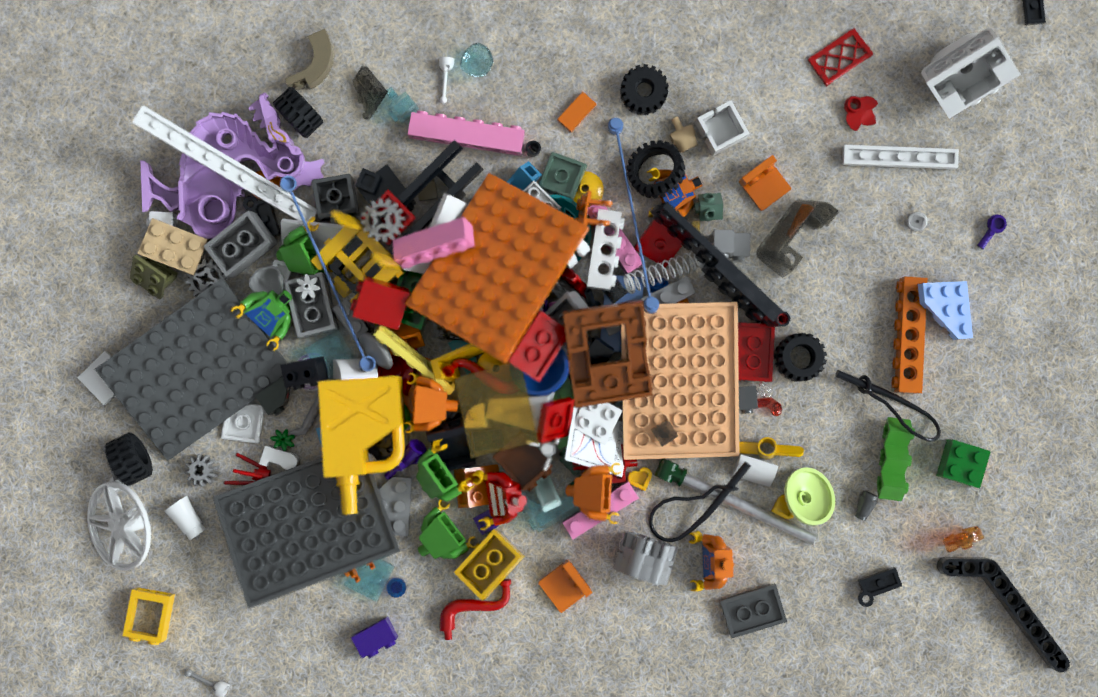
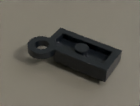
M247 196L243 200L244 209L257 213L274 237L281 235L273 206L263 200L258 201L255 197ZM250 200L254 203L252 207L248 206Z
M892 567L858 579L862 591L858 595V602L864 607H869L874 602V596L901 587L902 583L896 568ZM865 595L869 597V601L866 603L862 600Z

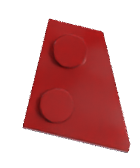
M565 268L560 277L566 280L571 287L575 288L586 299L584 290L587 285L573 269Z

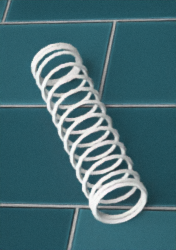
M692 251L689 254L684 253L683 256L678 255L676 259L670 258L669 262L664 260L662 264L656 263L655 266L650 265L648 269L646 268L651 285L655 286V281L650 272V267L655 269L656 278L660 284L662 283L661 275L657 270L658 264L662 266L665 280H669L668 273L663 266L664 262L668 263L670 274L675 279L676 274L670 264L672 259L675 261L678 274L682 276L683 272L677 261L678 257L682 258L684 270L689 274V266L684 259L686 254L689 256L692 270L696 271V264L691 257ZM695 258L697 265L702 269L705 263L702 264L699 261L697 262V259ZM643 268L642 271L636 270L634 274L630 272L624 275V284L630 294L635 293V285L641 291L636 272L641 274L643 285L646 288Z

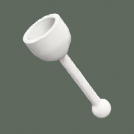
M439 57V67L444 71L442 97H440L442 104L447 102V73L454 66V58Z

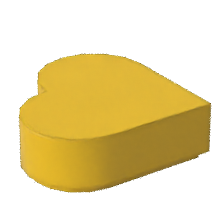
M642 467L638 471H631L627 476V480L631 485L646 491L652 478V472L649 468Z
M785 494L780 495L771 512L784 519H792L794 516L787 506Z

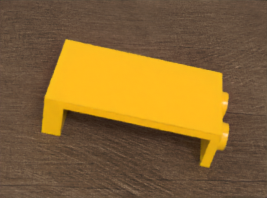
M470 343L431 360L435 379L450 381L461 379L459 368L455 369L452 377H446L442 369L455 359H470L484 353V351Z

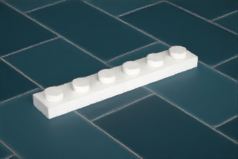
M844 145L842 165L957 169L959 149Z

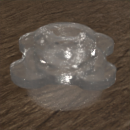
M761 381L758 385H754L757 388V394L763 398L766 396L772 397L770 394L773 389Z

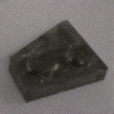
M361 66L353 79V84L357 91L358 101L364 107L365 113L362 114L363 118L369 120L388 91L367 66Z

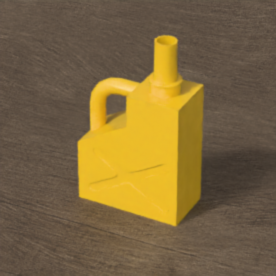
M401 376L318 382L324 478L337 477L336 486H340L342 514L358 513L356 485L360 484L358 475L390 471L399 465L404 456L403 425L405 423ZM392 433L393 451L391 456L386 460L369 462L368 449Z

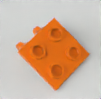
M587 191L581 196V199L578 198L576 210H579V215L575 220L586 226H608L610 224V221L589 219L587 218L589 205L611 207V201L591 199L592 191Z

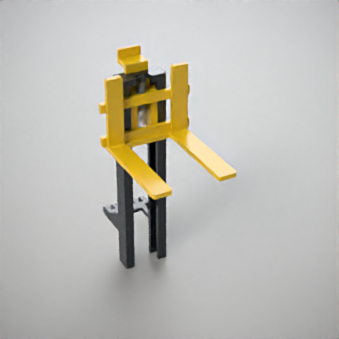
M453 140L397 199L406 207L436 176L449 188L446 194L457 199H463L467 195L463 190L484 169L476 162L455 183L443 171L463 150L459 143ZM442 197L403 236L424 230L432 222ZM337 211L331 213L344 227L332 239L328 238L324 242L325 246L319 253L325 266L335 256L337 257L329 268L337 275L333 279L335 281L333 285L343 298H346L353 292L355 294L353 298L357 299L359 292L356 291L358 281L363 280L364 275L388 283L394 276L400 278L404 274L403 268L394 261L393 246L387 250L380 242L375 241V236L369 238L370 231L365 232L363 230L365 226L356 217ZM357 236L358 238L343 252L342 249ZM316 255L311 262L319 270H322L323 267Z

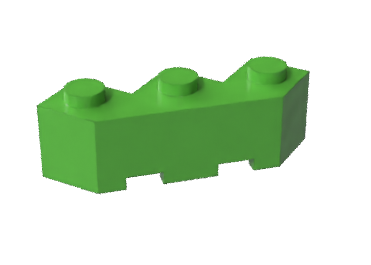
M888 417L883 428L882 438L885 441L884 447L880 452L879 465H881V476L877 478V492L879 499L902 501L904 494H907L909 484L905 480V472L912 462V456L908 452V445L910 440L914 439V435L906 430L897 418ZM902 419L905 424H907L913 431H915V429L912 428L911 420Z

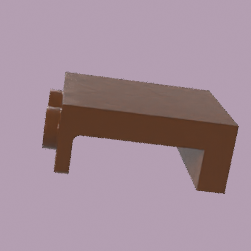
M523 431L498 451L493 458L515 482L520 484L522 492L526 490L530 492L538 485L536 483L541 477L545 479L552 473L551 468L553 465L550 463L546 471L543 469L547 458L536 446L527 444V441L531 440Z

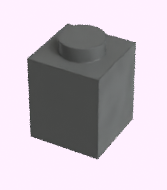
M756 386L739 387V410H741V414L753 413V409H758Z

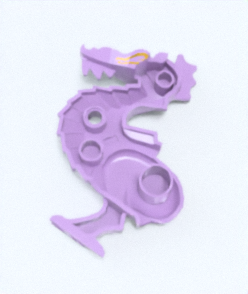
M265 92L260 94L259 100L249 107V111L256 110L253 121L262 120L260 128L267 129L269 140L273 144L272 148L265 141H261L257 133L252 131L248 122L243 121L236 113L232 115L225 112L221 114L209 112V116L196 121L197 125L189 132L240 164L247 160L256 162L265 178L269 181L275 177L282 179L287 175L294 177L297 182L294 190H297L301 185L311 186L312 180L323 178L321 167L325 163L324 160L305 162L303 152L299 147L294 146L293 140L285 131L281 130L279 114L270 102L267 101L269 96ZM231 135L232 141L229 144H224V137ZM183 153L179 162L180 179L178 186L169 188L154 176L150 164L140 160L142 212L149 210L154 199L160 200L171 212L179 209L180 212L176 218L190 225L195 234L206 239H213L234 222L237 197H245L243 188Z

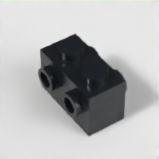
M324 356L281 365L285 388L293 386V390L302 389L308 383H310V387L318 386L319 381L329 379Z

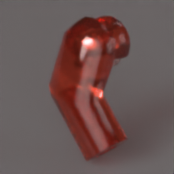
M772 397L757 399L758 408L767 407L771 410L773 416L781 415L782 405Z

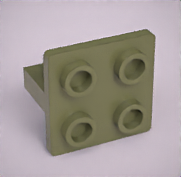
M134 255L130 279L134 284L140 285L147 290L150 295L162 299L165 288L177 278L178 273L162 263L143 256Z

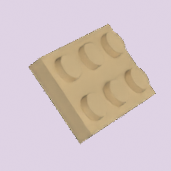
M152 218L137 254L194 276L205 251L204 245L209 240Z

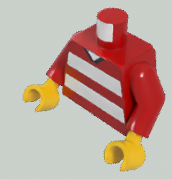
M477 470L472 474V476L479 477L472 481L473 484L478 485L483 480H486L490 516L493 517V519L489 517L480 519L478 522L484 521L486 523V526L481 527L480 530H486L493 524L497 526L509 523L517 517L518 512L523 511L527 499L522 495L520 484L513 481L506 473L487 472L485 474L482 470Z

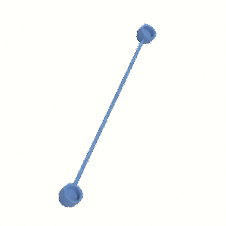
M612 118L608 123V131L617 136L648 298L644 300L643 307L646 313L653 314L659 308V301L655 297H651L619 137L623 130V122L619 118Z
M284 176L280 181V188L284 192L290 193L292 196L295 206L299 212V215L303 221L306 231L314 246V249L321 262V265L328 278V281L332 287V290L339 303V306L343 312V315L350 328L353 338L361 353L362 358L359 361V368L364 372H370L375 368L376 362L373 357L364 355L361 346L358 342V339L354 333V330L350 324V321L347 317V314L340 301V298L329 276V273L325 267L322 257L314 242L311 232L303 217L300 207L293 194L297 182L295 178L292 176Z

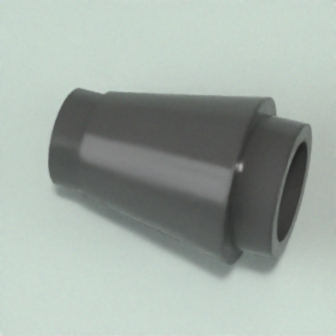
M864 490L859 496L855 517L866 521L878 503V496Z

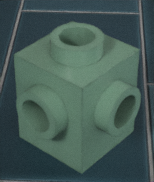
M721 193L698 194V202H694L695 214H698L700 221L723 220Z

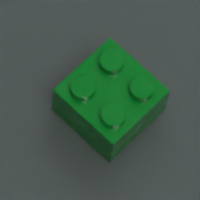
M947 439L936 476L970 487L980 488L991 451L957 440Z

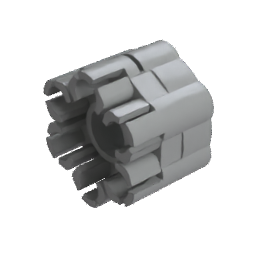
M624 531L618 549L620 551L617 552L613 569L630 577L653 584L667 585L672 569L670 566H673L678 547L661 540L656 542L655 538L652 537L647 539L648 536L642 534L638 536L639 533Z

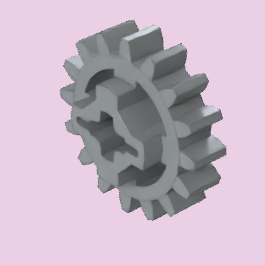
M379 199L378 204L375 201H371L372 207L366 206L365 208L368 212L362 213V216L366 217V219L361 221V224L367 226L363 230L365 232L370 231L368 237L373 238L375 236V241L378 242L381 240V237L383 242H388V237L391 240H395L394 234L401 235L399 228L405 227L401 224L405 217L400 216L403 210L397 209V203L391 205V200L389 199L385 203L383 199ZM382 207L387 208L383 212L377 211V209ZM381 217L385 218L386 224H382ZM383 229L389 230V232L385 234L379 233L382 232Z
M203 259L202 264L199 263L194 276L186 273L190 277V280H187L186 283L191 285L188 290L194 291L193 296L195 297L220 279H229L212 259L209 263L206 259ZM216 271L219 275V279H217V277L215 276ZM201 278H210L214 282H205Z

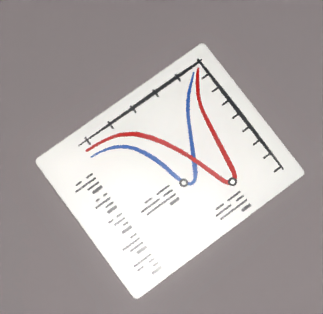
M574 406L565 459L588 467L597 465H608L610 467L614 463H619L620 466L615 465L613 471L621 472L616 476L622 477L624 469L621 444H623V423L617 421L607 444L603 445L574 428V421L580 410L579 407L575 408Z

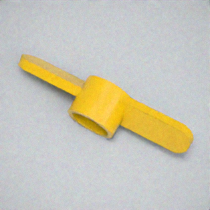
M764 437L759 442L739 441V453L756 454L765 460L772 459L775 455L792 457L804 455V449L801 446L778 445L770 437ZM763 443H770L774 447V451L770 454H765L760 450V446Z

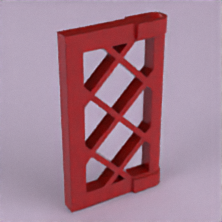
M853 28L810 57L808 62L827 87L848 71L870 58L873 52L856 29ZM851 36L856 41L855 45L844 43ZM838 45L841 46L840 56L829 54V51ZM844 46L854 48L853 58L842 56ZM862 49L865 54L858 59L855 58L856 50ZM822 56H826L824 66L816 62ZM828 57L839 58L837 68L827 67ZM841 59L852 61L844 69H840ZM826 70L837 71L830 78L825 74Z

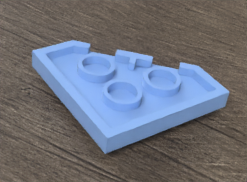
M967 281L918 284L920 304L924 309L928 308L933 314L934 320L950 332L948 335L953 340L973 338Z

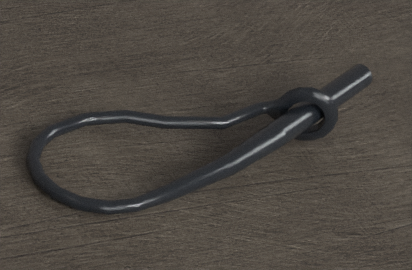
M840 370L836 371L835 377L858 386V390L861 393L868 394L885 404L896 416L900 424L912 435L928 442L936 441L940 438L941 430L939 424L929 413L897 394L872 384L870 378L866 375L857 378ZM872 392L895 400L928 417L936 427V436L928 438L913 431L904 423L900 415L886 400Z
M745 461L727 485H715L703 495L694 497L674 496L662 500L652 509L649 515V526L652 533L664 542H675L686 537L710 517L731 491L739 489L736 485L751 465ZM715 489H722L704 514L679 537L665 538L654 529L653 516L656 510L663 504L674 500L691 501L704 499Z

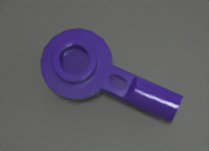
M996 214L988 219V231L978 243V247L984 249L995 233H1001L1005 230L1007 222L1002 215Z

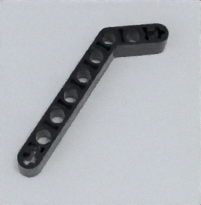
M942 557L938 560L937 569L944 575L982 577L1046 665L1060 673H1064L1069 669L1070 661L997 562L985 557ZM969 562L970 569L965 571L964 565ZM988 562L989 569L985 572L983 567ZM951 564L956 566V568L949 567L945 569V566ZM1000 578L1001 585L996 587L995 582ZM1012 594L1013 600L1008 603L1007 598ZM1024 610V617L1020 619L1019 613ZM1036 626V632L1031 634L1032 627ZM1048 642L1047 649L1043 650L1044 643Z

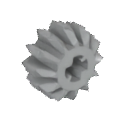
M197 454V458L191 457V463L185 464L189 470L184 471V473L190 474L187 480H193L194 486L200 483L201 487L206 486V482L209 484L213 483L211 477L216 478L218 476L213 470L219 469L218 466H212L216 460H210V455L203 457L202 454ZM200 467H204L203 473L199 474Z

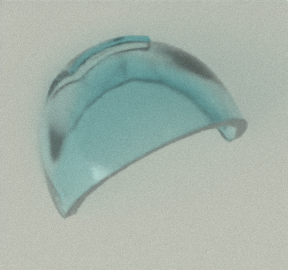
M474 43L468 47L460 61V68L473 77L485 76L493 66L491 51L481 43Z

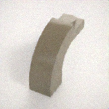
M326 29L308 36L313 48V60L305 70L285 78L288 87L300 90L305 87L304 84H308L313 89L320 85L329 75L334 61V49Z

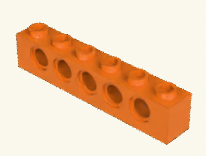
M904 276L896 284L899 300L895 303L898 319L894 323V329L897 331V338L893 342L896 357L892 361L895 377L893 376L891 381L894 392L922 393L926 308L924 309L919 302L918 284L928 283V278ZM908 292L913 294V302L907 299ZM908 311L913 314L912 321L906 318ZM907 330H909L912 333L911 340H908L905 337V333ZM906 349H908L911 352L910 359H907L904 356V352ZM906 368L910 371L908 379L903 375Z

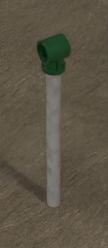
M664 458L661 459L654 474L656 477L669 483L675 482L679 487L683 484L702 494L713 487V485L687 474V469H681L679 465ZM717 488L708 496L715 499L722 490ZM729 494L722 502L811 545L814 544L817 538V534L732 494Z

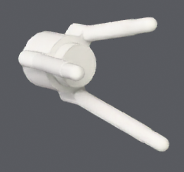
M558 438L554 442L548 441L545 443L527 441L528 445L540 447L541 453L547 456L543 468L545 471L552 460V456L557 452V445L560 441Z

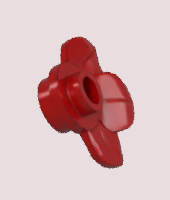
M851 96L847 98L844 103V109L847 112L846 122L852 130L857 131L861 124L866 126L875 125L876 118L872 109L878 105V102L870 96L862 98ZM855 103L856 109H852L850 104Z

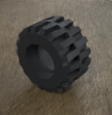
M292 87L286 89L273 102L278 112L304 138H308L324 123L322 117Z
M796 333L782 340L775 350L777 354L774 355V359L777 360L775 365L779 367L780 370L778 371L780 374H784V377L791 379V381L799 382L817 377L818 373L823 371V365L827 362L825 360L827 352L823 350L825 348L824 344L819 343L820 339L814 338L812 334ZM796 346H803L810 353V363L806 368L799 369L791 361V352Z
M128 432L106 443L105 453L108 464L121 483L131 486L152 475L153 468L148 451L141 440L133 433Z

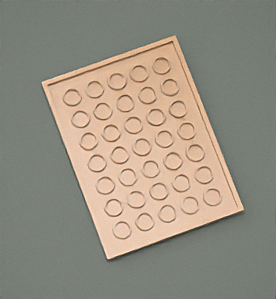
M738 302L659 304L657 312L653 314H648L644 311L647 336V363L651 376L653 396L622 400L623 459L739 456ZM624 324L621 325V360L627 359Z

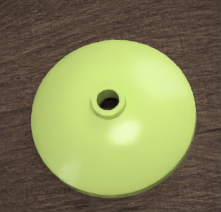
M807 467L794 471L788 477L785 484V500L793 516L800 522L810 526L820 525L829 520L835 508V495L828 479L818 470Z

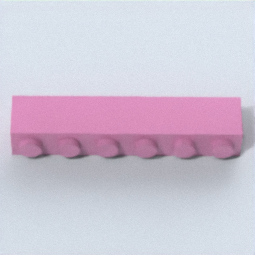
M418 110L417 113L411 112L408 136L410 139L448 145L455 140L461 147L521 156L525 130L515 125H511L510 128L503 127V124L493 122L491 125L484 124V121L474 119L473 122L465 121V118L458 116L452 119L439 113L433 116L428 115L425 111Z

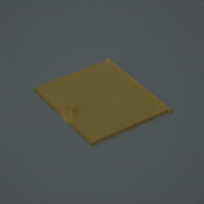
M510 363L455 378L471 458L534 442L538 444L523 371Z

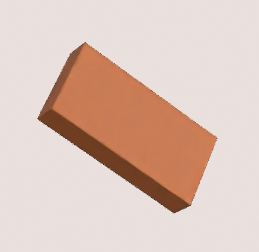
M582 92L561 114L557 121L572 133L597 104Z

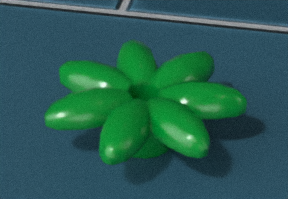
M276 429L275 433L277 436L270 437L272 441H276L273 446L274 448L281 446L282 450L286 451L287 445L294 447V443L291 440L295 438V435H288V429H285L283 434Z

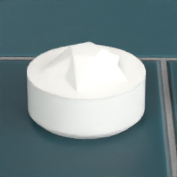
M914 212L909 216L907 223L911 230L921 231L927 226L928 219L924 213Z

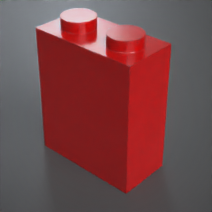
M364 275L363 280H359L356 291L359 292L357 299L353 298L350 310H353L352 317L398 330L406 308L405 303L410 296V290Z

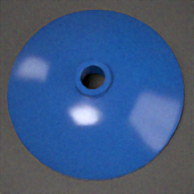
M562 348L540 382L510 364L513 382L522 392L531 396H545L555 392L563 385L569 371L568 358Z

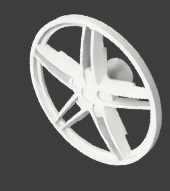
M116 481L101 484L91 495L88 504L87 521L90 537L97 552L108 565L121 571L134 569L145 560L150 547L151 532L146 510L136 493L127 485ZM114 488L125 491L135 502V505L125 513ZM104 492L109 515H95L98 499ZM95 520L108 522V524H105V523H102V524H101V523L95 522ZM96 527L111 531L108 552L99 539ZM143 528L145 533L144 547L134 532ZM124 544L138 557L133 563L124 564L118 562Z

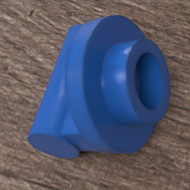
M655 278V286H652L651 283L649 284L650 293L652 294L668 286V281L661 278L662 283L660 284L657 278Z

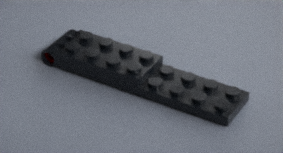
M668 201L655 206L650 211L654 215L653 218L656 222L663 224L671 236L677 237L685 249L691 250L700 263H705L701 269L704 277L708 281L714 282L722 294L728 295L732 299L731 302H738V308H742L750 320H755L757 323L761 321V324H766L768 327H784L790 323L789 313L783 311Z

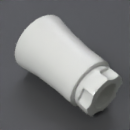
M185 496L164 511L180 528L182 533L186 534L189 540L206 530L201 524L202 521L192 507L188 496Z

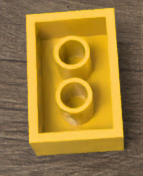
M493 529L454 571V574L481 600H485L525 556L498 530Z

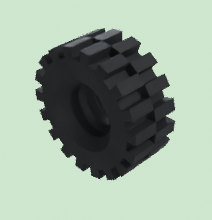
M644 64L643 67L637 65L635 69L631 68L628 74H625L621 83V100L624 101L626 108H630L629 111L632 113L635 111L637 115H641V113H645V115H649L651 112L652 114L655 113L657 109L663 106L668 95L669 85L666 83L667 78L665 75L662 76L660 69L658 71L655 70L656 67L653 65L651 68L648 67V64ZM648 83L652 88L651 94L646 97L640 96L637 92L639 84Z

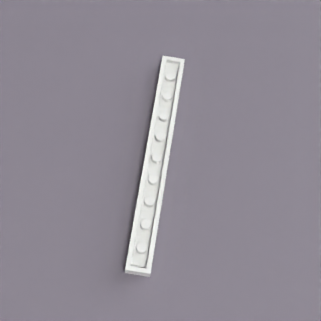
M145 106L141 107L132 122L134 125L288 216L302 221L290 193L284 192L276 184ZM295 196L305 221H308L310 217H314L317 209Z

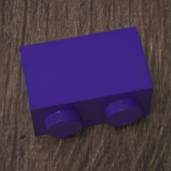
M387 616L354 634L351 639L361 658L366 656L371 658L379 653L378 650L382 647L388 649L395 645V640L399 636Z

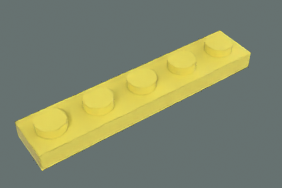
M382 325L376 327L374 336H376L377 341L390 347L393 354L405 359L406 363L411 368H416L420 371L422 376L432 378L443 386L444 391L448 395L455 390V381L435 379L431 362L389 328Z

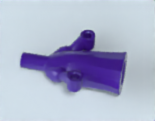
M412 439L405 446L404 456L399 465L384 474L385 478L390 480L398 471H402L410 465H417L420 456L427 451L425 445L418 439Z

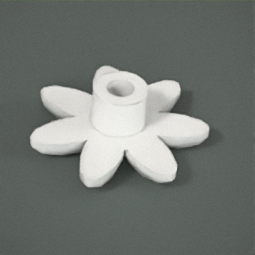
M305 274L304 281L297 279L298 284L301 286L297 287L295 291L302 292V299H305L308 294L315 298L314 291L321 289L319 286L314 285L318 278L315 277L310 280L309 275Z

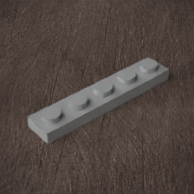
M688 276L652 293L651 297H655L659 304L678 303L694 295L696 292ZM648 295L639 300H642L644 303V300L648 298ZM621 325L605 327L608 335L611 336L621 331Z

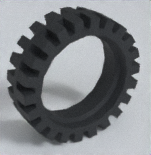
M658 140L657 144L655 141H650V145L644 143V148L641 149L639 146L636 149L638 153L633 152L631 154L633 159L629 158L627 176L629 181L642 196L645 195L647 198L652 196L654 199H657L658 195L662 198L666 197V192L670 195L673 193L671 189L674 188L676 190L679 187L678 183L681 184L683 181L682 177L685 176L683 158L676 147L672 144L670 145L669 142L665 141L663 143L662 140ZM655 155L669 156L673 160L674 167L671 174L664 181L657 184H645L640 180L639 170L648 158Z

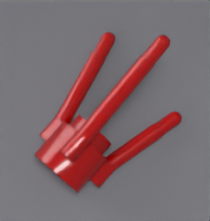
M236 453L237 457L259 469H254L253 473L233 469V473L250 476L255 481L271 475V470L267 469L268 466L260 465L258 462ZM224 481V484L247 485L255 481Z

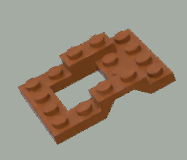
M642 300L563 312L566 349L575 408L653 396L651 376L647 363V336ZM624 324L627 359L590 365L586 330Z

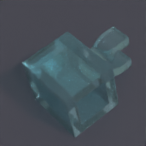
M392 87L385 91L387 96L393 101L388 105L390 110L388 114L395 122L399 120L403 124L411 117V112L416 113L419 110L418 106L406 92L398 96Z

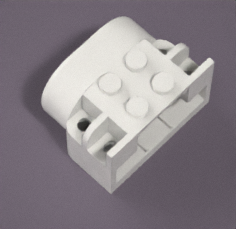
M992 28L962 36L940 50L933 57L931 63L921 71L927 85L949 119L969 106L978 104L982 98L996 93L1000 87L1021 75Z

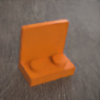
M773 155L743 176L739 181V184L760 211L765 210L791 190L790 185L774 166L777 160Z
M497 464L455 469L454 476L458 486L466 478H471L466 482L471 487L474 485L472 481L479 478L478 476H472L475 471L482 470L487 474V472H499V467ZM483 480L478 485L475 484L468 492L462 491V494L457 496L458 508L489 505L486 480Z
M569 559L538 582L560 613H563L583 596L588 597L593 593Z

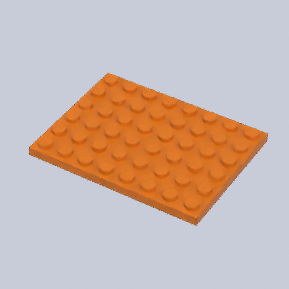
M488 173L461 215L472 225L474 247L449 254L446 257L433 259L405 305L506 364L587 234L589 227Z

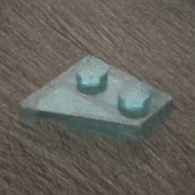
M382 559L373 562L375 565L373 570L368 565L357 574L361 580L358 583L355 581V578L352 579L351 577L344 583V586L377 602L395 568L394 565Z

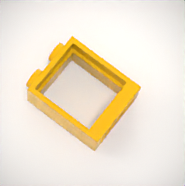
M139 587L132 589L122 636L129 637L128 640L135 642L146 640L151 645H159L167 639L175 594ZM138 599L163 603L157 635L132 630Z

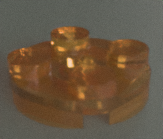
M972 526L962 529V532L955 536L953 533L945 537L943 543L946 551L950 553L960 547L962 550L969 549L974 546L972 542H978L985 537L978 526Z

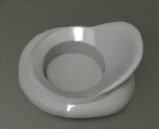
M367 332L360 335L359 342L366 354L373 357L376 364L383 369H390L393 366V360L386 344L378 342L374 333Z

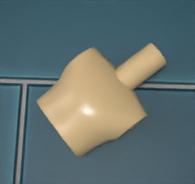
M678 116L671 119L676 130L669 134V137L679 152L683 153L690 148L696 147L698 143L693 126L690 124L683 127Z

